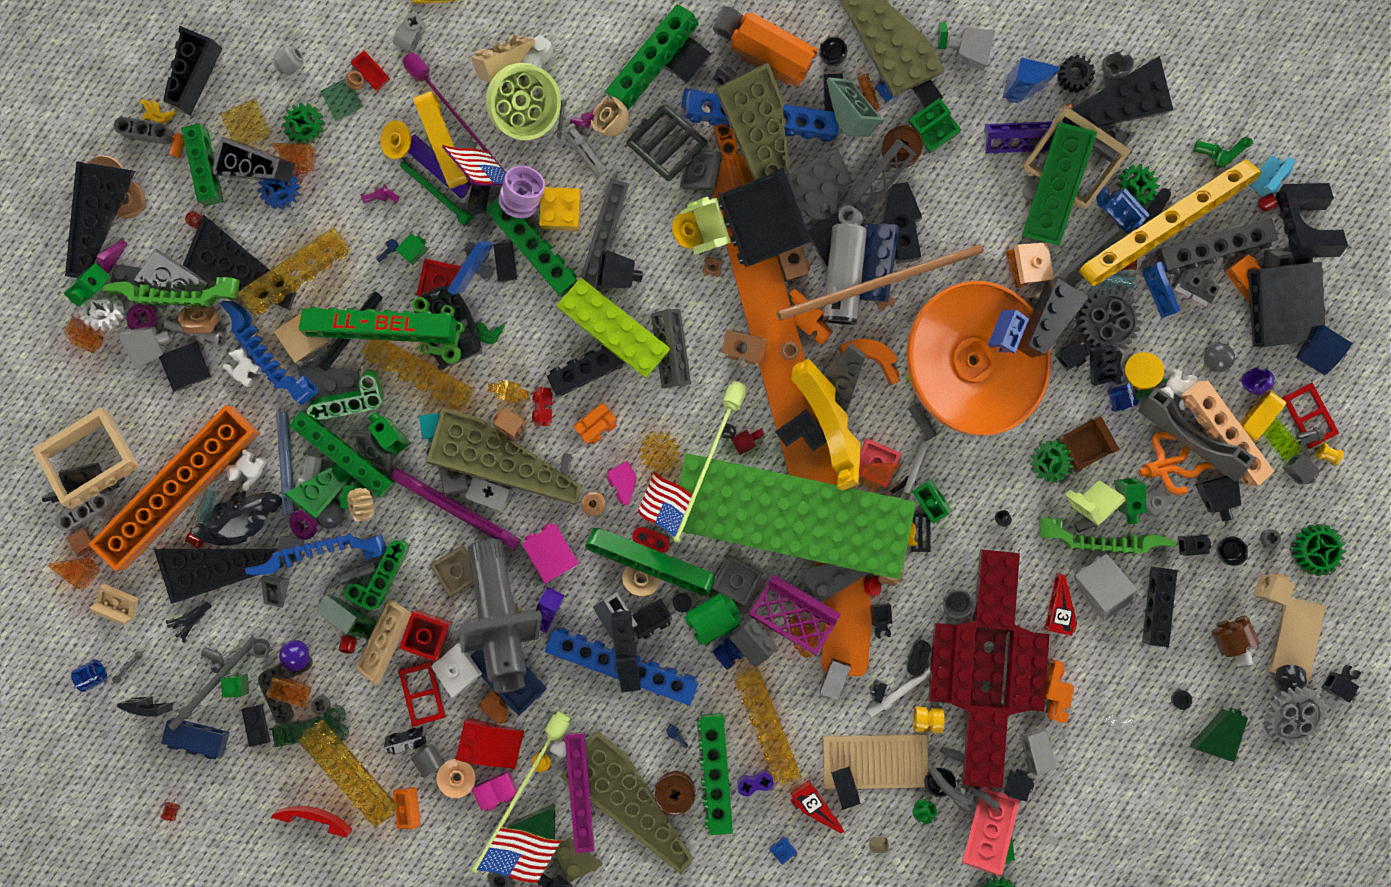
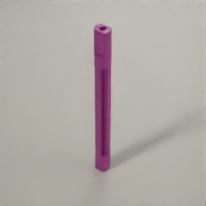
M396 468L391 475V480L493 539L501 540L504 545L514 550L518 547L521 539L448 496L444 497V494L403 470Z

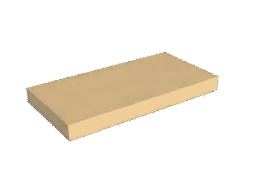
M1290 598L1287 606L1283 605L1269 672L1276 673L1277 668L1284 665H1296L1306 671L1307 681L1310 680L1326 606Z
M387 599L356 667L361 674L377 685L380 684L412 614L392 599Z

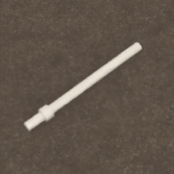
M931 666L888 697L884 696L882 703H878L867 711L871 718L883 709L887 710L894 701L930 676Z

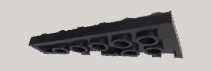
M1160 56L1071 108V110L1097 127L1172 112L1174 109ZM1066 116L1062 120L1065 124L1080 127Z
M76 161L65 276L78 278L95 263L136 171Z
M203 215L183 266L194 273L216 281L217 277L240 280V291L290 310L297 292L208 217Z
M154 549L170 603L174 604L258 576L246 574L245 569L268 562L273 553L277 552L278 549Z

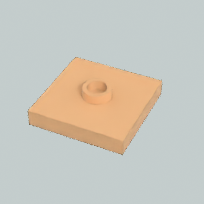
M1047 242L1014 246L1020 284L1054 280Z

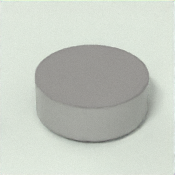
M1031 181L1023 188V196L1028 201H1033L1038 186L1037 181Z

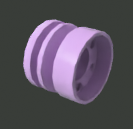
M520 165L509 169L504 177L503 186L499 193V204L502 210L510 216L522 219L535 214L545 189V181L542 175L528 166Z

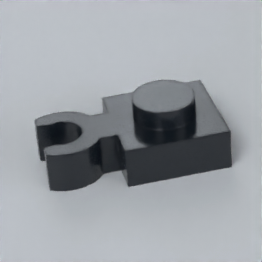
M886 603L870 606L872 625L877 626L875 636L881 639L880 634L882 631H885V635L891 637V631L887 627V624H893L891 605Z
M875 680L870 690L873 701L882 703L887 688L885 682Z

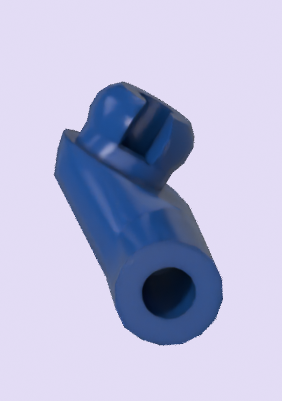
M1103 187L1096 196L1097 205L1101 208L1109 198L1107 187Z

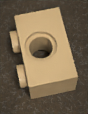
M1270 572L1269 575L1261 574L1253 596L1270 603L1287 606L1296 584L1290 582V578L1282 574L1276 575Z

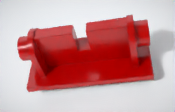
M538 387L533 392L532 401L535 403V410L532 412V421L534 426H541V423L542 426H550V423H552V409H545V405L552 406L553 392H551V388H543L542 391V387Z

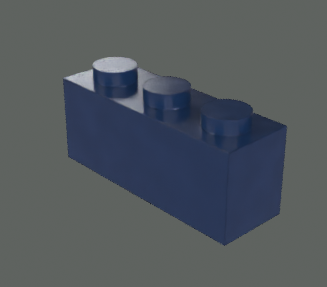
M175 718L166 722L161 744L167 745V748L173 750L184 749L186 753L193 755L203 754L208 759H216L224 755L230 732L186 720L175 730H172L168 725Z

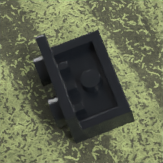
M1111 343L1089 349L1091 384L1097 386L1114 382L1116 385H1120L1121 377L1123 376L1121 350Z
M662 598L632 615L637 623V626L634 627L638 639L643 637L644 640L654 635L653 631L660 627L662 630L671 625L670 621L673 619Z

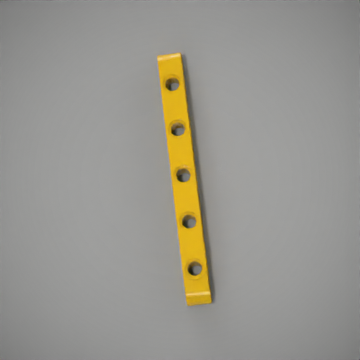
M1248 159L1241 161L1085 263L1079 270V273L1091 286L1098 285L1255 182L1260 177L1261 171Z

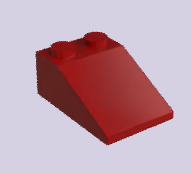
M468 718L463 724L455 760L474 765L516 769L524 730Z

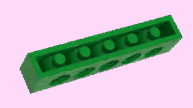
M679 4L674 6L605 90L610 99H613L612 97L618 99L626 106L627 111L636 103L641 94L647 90L650 83L660 74V71L667 62L672 59L673 55L683 46L687 38L699 25L691 11Z
M499 196L487 206L486 212L560 298L564 296L577 282L575 278L578 276L571 268L568 270L563 265L565 261L559 254L554 255L551 251L553 247L546 239L542 241L539 238L540 232L534 225L530 227L526 223L528 218L522 219L512 216L510 220H504L503 217L506 212L502 210L499 204ZM518 227H525L523 234H516ZM531 241H537L538 244L535 249L528 248V244ZM548 255L550 256L549 262L541 263V257ZM555 270H562L563 273L561 277H553V272Z
M300 411L289 426L379 498H384L396 484L388 475L373 466L369 460L320 421H314L310 418L306 411Z
M700 714L701 720H697V730L702 732V739H698L699 751H703L704 759H700L701 771H705V778L701 779L702 790H706L707 798H703L704 810H708V817H705V829H709L710 835L733 834L724 714ZM714 730L717 736L714 739H709L706 733ZM716 750L719 754L716 758H710L708 752ZM713 769L720 772V775L716 778L709 775ZM719 789L722 793L719 797H714L711 795V791ZM715 809H721L723 814L717 817L712 812Z

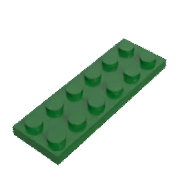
M1062 122L1057 123L1022 236L1060 246L1097 131Z

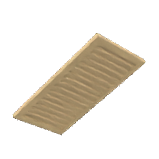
M928 735L823 736L824 789H836L831 772L850 767L857 789L925 787L924 777L928 772Z

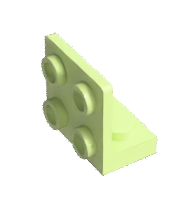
M1097 481L1083 495L1079 492L1076 494L1072 490L1065 494L1069 503L1076 511L1098 526L1126 500L1123 495L1102 481Z

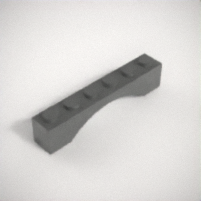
M1157 387L1138 410L1143 416L1235 482L1249 469L1256 457L1240 446L1218 442L1197 431L1181 415L1173 398Z

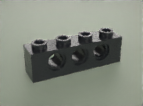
M602 345V349L599 351L591 350L585 353L584 358L580 360L575 358L566 363L567 366L561 369L556 367L550 370L547 378L556 397L559 398L627 364ZM607 356V364L600 365L598 363L599 357ZM590 364V372L586 374L582 373V365ZM567 372H572L574 375L573 380L570 382L564 380V375Z
M1150 567L1142 643L1169 647L1178 570Z

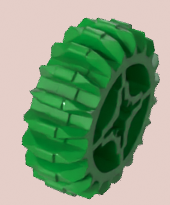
M1308 525L1307 528L1301 529V533L1295 534L1298 540H1292L1296 546L1290 549L1295 551L1296 554H1293L1291 557L1298 558L1294 564L1301 565L1300 570L1307 571L1309 575H1329L1330 572L1336 571V567L1342 566L1339 561L1345 560L1342 553L1347 551L1342 549V546L1346 543L1340 541L1342 536L1336 535L1337 530L1330 529L1328 525ZM1319 534L1324 536L1329 544H1325L1323 539H1320ZM1308 556H1312L1317 561L1318 566L1313 564Z

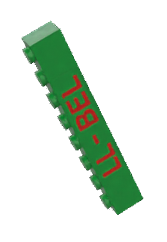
M310 307V309L302 308L298 330L306 337L454 344L457 321L447 312L432 314L427 311L421 313L402 311L400 313L392 310L377 312L373 309L358 311L353 308L339 310L334 307L328 309Z

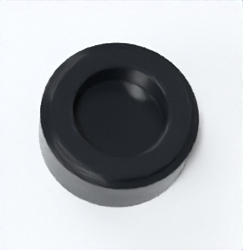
M1177 690L1172 694L1171 702L1174 707L1186 710L1192 705V696L1187 691Z

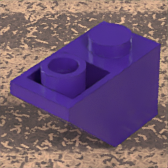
M549 587L545 590L535 610L541 612L540 631L546 634L565 596Z

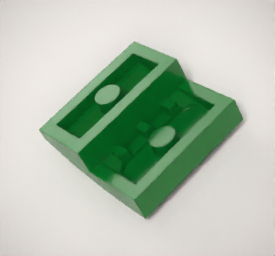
M940 98L909 119L910 125L920 134L923 145L929 154L961 132V128L950 116L951 111Z

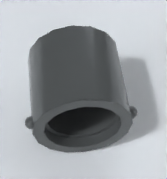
M724 6L719 11L720 13L713 26V30L719 36L731 40L736 29L739 30L742 25L743 15L731 7Z
M432 744L410 758L423 778L445 763Z

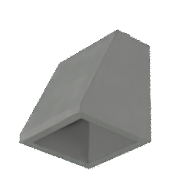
M1108 554L1097 556L1091 561V565L1081 567L1076 571L1075 582L1103 622L1135 601L1138 591Z

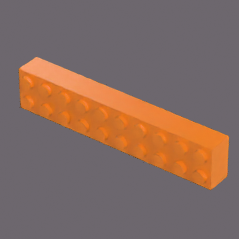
M225 405L88 545L114 571L126 570L232 463L260 432L234 406Z

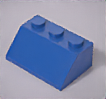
M1021 57L1007 77L1002 98H1006L1011 103L1024 101L1042 90L1059 71V66Z

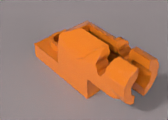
M795 288L789 293L792 296L790 300L795 305L809 301ZM819 308L796 315L794 317L796 325L810 336L813 332L817 331V336L814 340L821 346L833 333L827 324L820 320L823 312Z
M1050 659L1045 698L1051 700L1048 706L1047 718L1067 724L1069 714L1064 712V709L1071 708L1074 685L1060 681V677L1064 675V662Z

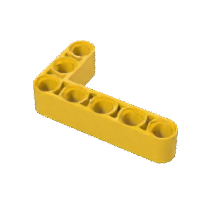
M429 91L414 97L415 106L449 188L467 183V176L442 148L443 145L453 148L455 146L440 112L442 107L436 93Z

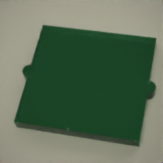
M345 79L337 83L333 82L331 86L321 90L335 121L347 115L351 116L353 112L363 108L356 91L346 85Z

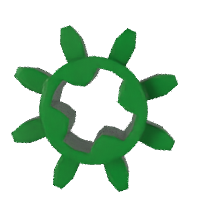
M921 799L917 801V804H914L912 813L919 823L923 822L926 825L932 823L933 819H936L937 809L931 801L927 802L926 799Z

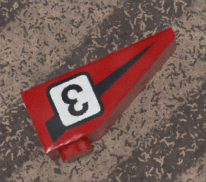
M1056 573L1044 629L1072 636L1077 628L1074 607L1065 575Z
M807 780L790 792L792 796L790 801L796 810L800 808L804 814L841 834L845 832L810 780Z

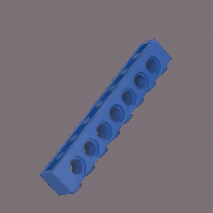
M689 91L686 99L685 119H690L694 123L705 121L714 126L725 124L731 128L726 115H723L721 112L723 107L717 94ZM784 104L785 136L800 135L803 139L820 138V141L831 142V140L838 136L839 124L836 121L834 112ZM702 106H708L710 113L704 112ZM797 119L802 121L803 127L796 124ZM814 122L821 125V130L815 127Z
M562 627L552 630L545 653L619 680L614 647L612 649L606 648L605 643L594 640V643L587 641V637L581 634H576V636L568 634L569 630ZM570 640L573 643V649H565L563 642ZM583 647H589L591 649V655L587 657L584 656L581 653V649ZM605 653L609 656L610 661L602 663L599 656ZM638 656L639 667H643L646 670V674L640 676L641 688L683 704L691 705L698 686L695 676L686 673L684 676L677 674L678 670L671 667L663 669L659 667V663L651 660L647 663L641 660L642 657ZM655 674H662L664 681L656 683L653 676ZM675 680L682 683V687L678 690L673 689L671 686Z

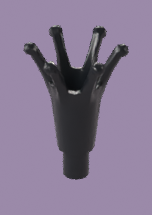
M206 601L203 605L196 607L182 617L166 620L167 628L172 627V629L183 625L175 637L178 638L181 634L180 638L185 643L188 633L205 615V612L212 607L211 604Z

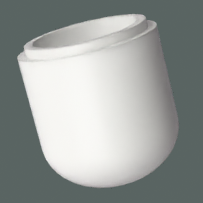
M1248 650L1244 654L1235 656L1237 667L1240 669H1247L1253 666L1252 655Z
M557 739L553 743L550 752L559 757H565V742Z

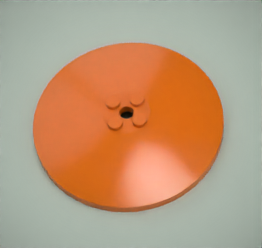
M967 281L950 286L934 295L922 307L909 333L906 351L907 368L917 397L935 419L948 428L960 433L986 436L999 434L1015 428L1036 410L1049 383L1051 372L1050 348L1044 355L1031 358L1018 349L1016 353L999 352L1000 348L988 346L1001 311L1016 309L1029 319L1033 312V309L1024 299L1004 286L986 281ZM971 355L976 359L975 365L969 362Z

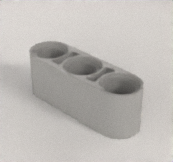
M98 494L87 499L81 506L68 509L56 518V527L61 531L77 530L110 510L114 505L113 497L110 494ZM101 498L104 500L103 506L100 505ZM84 508L87 509V515H86V516H84V514H83ZM68 518H69L70 521H71L70 526L67 525V519H68Z

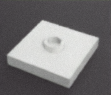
M457 643L431 666L451 698L456 697L482 675L468 652L461 653L460 643Z

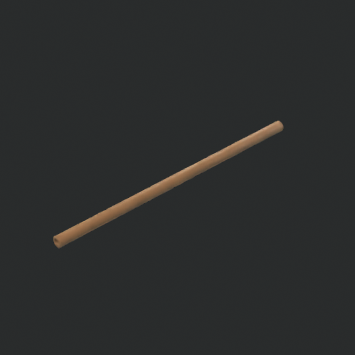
M978 244L777 311V317L781 321L983 253V246Z

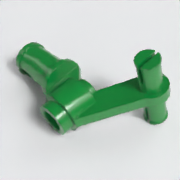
M1243 137L1229 151L1222 150L1217 143L1210 144L1197 140L1193 152L1209 155V158H1212L1214 161V166L1225 168L1242 151L1250 147L1253 140L1249 137Z

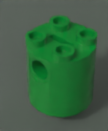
M718 593L695 609L686 612L687 616L684 617L688 626L694 627L697 632L694 634L697 642L707 646L713 640L739 627L740 611L733 599Z

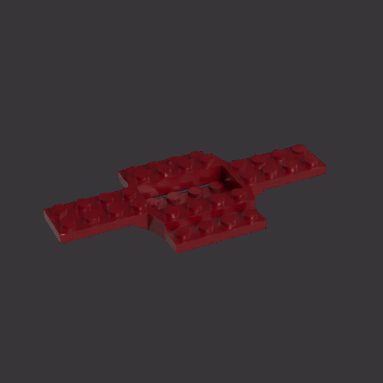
M980 549L976 607L973 619L957 624L934 623L928 701L950 703L965 710L967 725L963 785L1003 789L1008 716L1028 710L1044 712L1050 634L1031 632L1015 625L1020 553ZM1009 633L1005 699L1003 705L1001 701L1003 688L1006 634ZM986 642H991L994 645L991 653H987L984 650ZM985 680L991 684V688L987 692L981 689V683Z

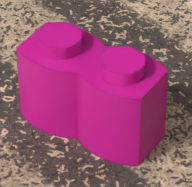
M509 770L481 782L471 789L480 810L486 809L487 812L498 807L497 804L502 801L505 803L512 801L518 792Z

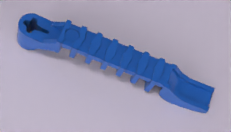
M223 300L220 302L231 318V331L235 334L236 340L240 341L243 349H246L249 352L248 355L253 357L255 364L261 367L262 373L268 376L267 379L272 381L275 389H287L293 399L300 405H304L318 393L316 385L305 375L298 380L291 376L284 377L288 372L282 368L277 370L281 364L275 360L270 362L274 356L271 353L264 354L268 350L267 346H257L263 339L257 335L253 336L259 329L252 325V317L245 308L234 301Z
M350 532L345 536L338 535L332 539L329 537L323 541L317 540L314 543H305L302 546L296 545L289 549L284 548L281 551L274 552L268 562L247 567L245 571L246 574L250 575L272 574L281 566L280 556H283L286 567L290 568L293 567L289 554L294 553L296 561L300 562L303 560L301 551H305L307 558L313 556L311 549L316 548L317 554L320 555L324 554L322 546H327L328 552L331 553L335 551L333 546L335 543L338 544L340 551L346 549L345 545L348 544L351 549H362L365 560L383 555L386 551V546L382 534L362 540L352 536Z

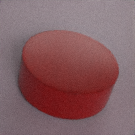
M869 577L864 581V591L870 597L878 596L881 593V583L877 577Z

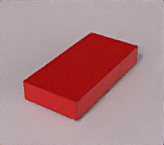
M365 50L350 62L376 92L390 80L388 75Z

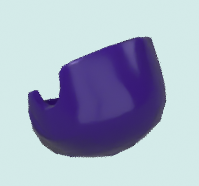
M1259 367L1248 370L1241 379L1244 388L1254 395L1268 392L1275 382V376L1268 368L1262 370Z
M292 640L285 643L280 649V662L288 671H298L304 668L310 661L307 645L301 640Z

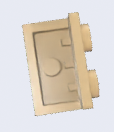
M102 584L99 587L97 601L90 607L89 611L124 626L135 617L139 598L107 584Z

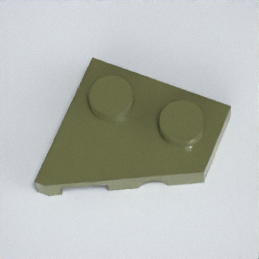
M570 837L561 841L554 852L568 882L603 865L602 861L597 860L589 852L575 853L574 840Z

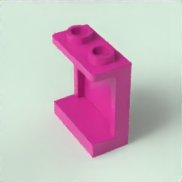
M551 522L541 528L542 532L536 535L533 532L524 538L526 541L522 543L545 584L580 563L560 532L559 526L557 524L552 525Z

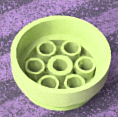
M515 63L500 70L490 82L486 94V108L492 123L501 132L514 139L532 140L547 133L555 124L561 108V96L555 80L545 70L528 63ZM524 75V82L519 84V78ZM507 82V89L502 91L503 83ZM538 88V94L533 97L534 89ZM521 95V101L516 104V97ZM501 102H504L503 109L499 111V104ZM534 107L535 112L530 116V109ZM518 114L517 121L513 123V116Z

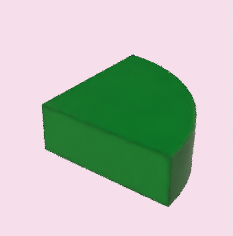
M939 22L938 49H945L947 46L949 32L946 22Z

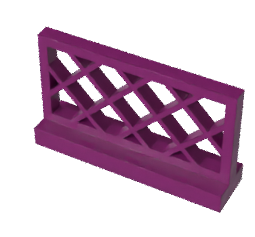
M774 574L749 613V616L814 656H817L841 615ZM769 590L777 594L778 600L768 602L766 595ZM783 603H793L795 610L785 612ZM780 604L782 613L772 615L769 606ZM766 606L769 616L761 617L755 612L758 608ZM808 612L812 620L802 622L799 613ZM796 614L799 623L788 625L786 615ZM783 616L785 626L777 627L774 625L773 618ZM824 622L829 625L827 631L818 632L816 623ZM813 624L815 633L805 635L803 626ZM800 626L802 636H792L790 628ZM817 637L818 646L816 649L808 645V638Z

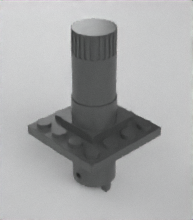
M485 539L468 546L477 601L478 621L467 620L459 625L461 653L484 650L488 680L493 682L494 692L503 693L518 690L525 686L523 676L526 674V667L521 642L538 640L542 617L541 612L534 609L526 610L523 614H518L515 611L503 543L499 539Z

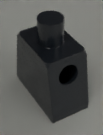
M602 251L596 288H631L632 281H642L643 272L634 270V260L611 251Z
M1223 476L1195 484L1209 513L1219 512L1222 522L1234 519L1231 508L1241 506L1239 479L1235 482L1230 477Z

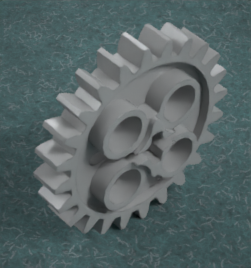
M1296 687L1294 691L1288 688V693L1286 694L1281 691V697L1274 696L1276 701H1269L1268 703L1271 707L1264 709L1268 713L1263 715L1265 721L1262 723L1265 726V731L1273 740H1276L1277 743L1282 742L1285 746L1288 743L1294 746L1296 741L1302 744V739L1309 741L1310 735L1315 737L1314 731H1321L1319 725L1325 724L1322 719L1327 718L1324 712L1328 710L1324 706L1326 703L1322 700V697L1317 692L1315 693L1312 689L1308 690L1306 687H1303L1302 690Z

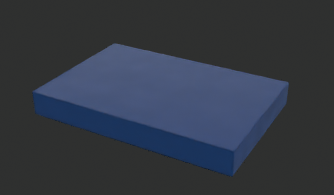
M490 241L476 243L449 286L448 292L454 295L465 291L494 245Z

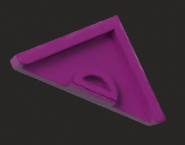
M123 240L116 242L97 255L96 263L109 274L127 243Z

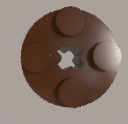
M1246 615L1240 616L1231 622L1228 620L1217 623L1218 628L1211 631L1221 656L1224 654L1225 657L1238 656L1246 653V648L1251 646L1254 649L1260 644L1256 632Z

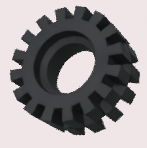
M1072 55L1059 67L1057 80L1061 81L1059 83L1060 86H1065L1063 88L1065 91L1067 89H1070L1069 92L1071 93L1073 91L1075 93L1080 90L1083 91L1094 79L1095 70H1092L1094 64L1090 65L1091 60L1088 59L1086 61V56L1083 55L1080 58V55L1075 57ZM1073 67L1079 68L1083 74L1082 79L1073 80L1069 75V70Z

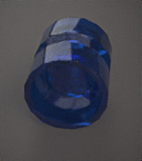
M730 636L724 640V645L719 644L712 650L715 657L726 670H729L736 664V659L741 660L744 657L743 653L732 642Z

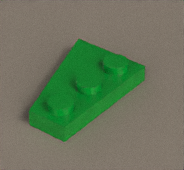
M335 464L289 490L284 495L309 516L316 519L352 476Z

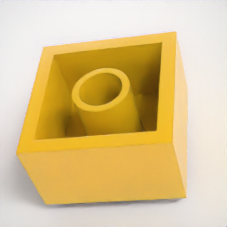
M545 187L540 203L539 225L542 230L580 231L582 197L580 189Z

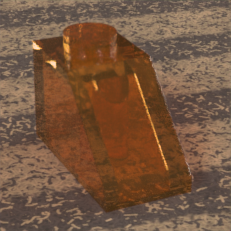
M272 143V147L283 159L295 163L294 170L296 173L308 174V172H314L316 154L314 147L307 144Z
M72 316L63 331L71 344L93 354L103 344L104 337L97 330L94 331L92 327L88 329L75 316Z
M863 463L859 467L858 481L869 492L874 493L901 466L898 463H868L867 465Z
M90 558L54 562L48 565L49 568L77 589L87 588L100 571L96 567L97 563Z
M797 615L790 617L788 620L789 625L799 623ZM812 625L803 626L805 635L815 633ZM800 626L790 628L792 636H802ZM817 637L808 638V645L814 649L818 646ZM793 643L794 648L798 650V653L805 658L809 657L810 659L814 656L805 649Z
M273 677L266 697L304 708L312 689L306 683L288 678Z

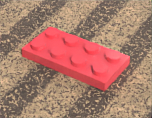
M983 787L982 790L998 802L1000 807L995 811L982 799L978 798L962 863L1001 877L1020 800Z

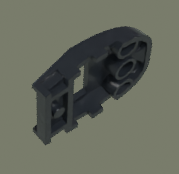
M441 286L424 293L420 297L425 298L429 302V311L432 314H440L442 307L449 305L454 309L453 317L456 321L467 320L472 335L458 340L457 347L461 351V357L456 363L477 354H482L477 325L462 296L459 293L453 295L448 292V286ZM424 303L420 304V309L425 307ZM447 308L445 312L450 313V308ZM429 343L431 346L437 347L436 343ZM454 351L449 352V357L451 358L454 356ZM430 353L438 362L437 368L439 370H444L456 364L447 363L442 359L441 355Z

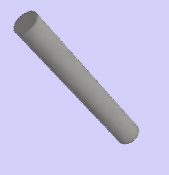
M922 441L903 491V494L910 496L928 447L927 442Z

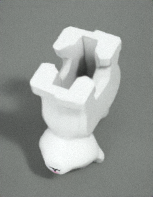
M243 347L229 352L228 354L239 364L235 369L229 364H224L223 369L227 370L233 379L242 382L244 386H254L258 379L252 378V374L258 373L261 375V367L255 364V361L249 357L248 351L243 349Z
M1171 370L1166 387L1160 390L1173 399L1174 394L1181 397L1197 381L1198 377L1193 375L1182 376V371ZM1183 399L1178 404L1180 410L1185 409Z
M243 449V454L236 461V464L228 465L225 470L229 481H237L241 473L248 477V480L243 484V490L247 491L257 478L260 477L267 462L260 457L256 458L255 462H253L252 459L256 454Z

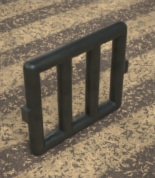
M666 104L662 105L648 120L645 118L640 123L641 127L626 142L636 154L666 181H671L685 166L689 167L693 163L692 159L708 144V141ZM664 114L670 117L672 120L643 149L636 143ZM679 125L685 132L657 160L653 159L649 153ZM690 137L695 139L698 143L669 172L662 167Z

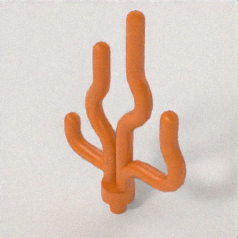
M1159 431L1152 437V445L1157 453V460L1144 464L1143 468L1138 470V474L1140 477L1145 476L1147 479L1160 476L1166 489L1171 494L1184 495L1188 493V488L1185 486L1175 487L1168 476L1169 473H1175L1185 478H1195L1203 470L1214 468V466L1207 461L1196 465L1191 471L1175 466V464L1186 460L1191 449L1184 445L1180 455L1165 459L1166 456L1160 444V439H1177L1166 431Z

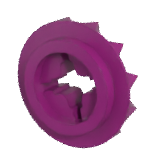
M136 304L131 307L126 316L127 325L131 330L151 326L156 327L157 319H159L156 315V310L150 305L146 306L143 304ZM145 315V318L148 322H142L140 324L141 320L136 316Z
M303 510L296 511L291 515L289 525L294 535L298 538L308 540L313 538L318 532V523Z

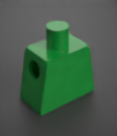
M94 263L71 283L64 292V295L71 303L80 307L111 276L97 263ZM88 278L94 279L95 282L90 285Z
M377 411L369 415L368 419L372 424L368 429L384 450L398 455L411 444L391 419L383 415L380 416Z
M1133 477L1114 480L1115 491L1126 499L1118 507V510L1127 516V524H1138L1139 514L1146 513L1147 511L1146 483Z

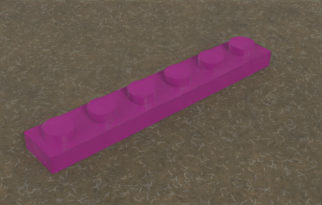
M585 732L565 734L574 849L575 853L594 852L595 843Z

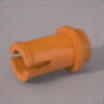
M174 133V136H171L173 140L168 155L181 158L184 147L183 135Z

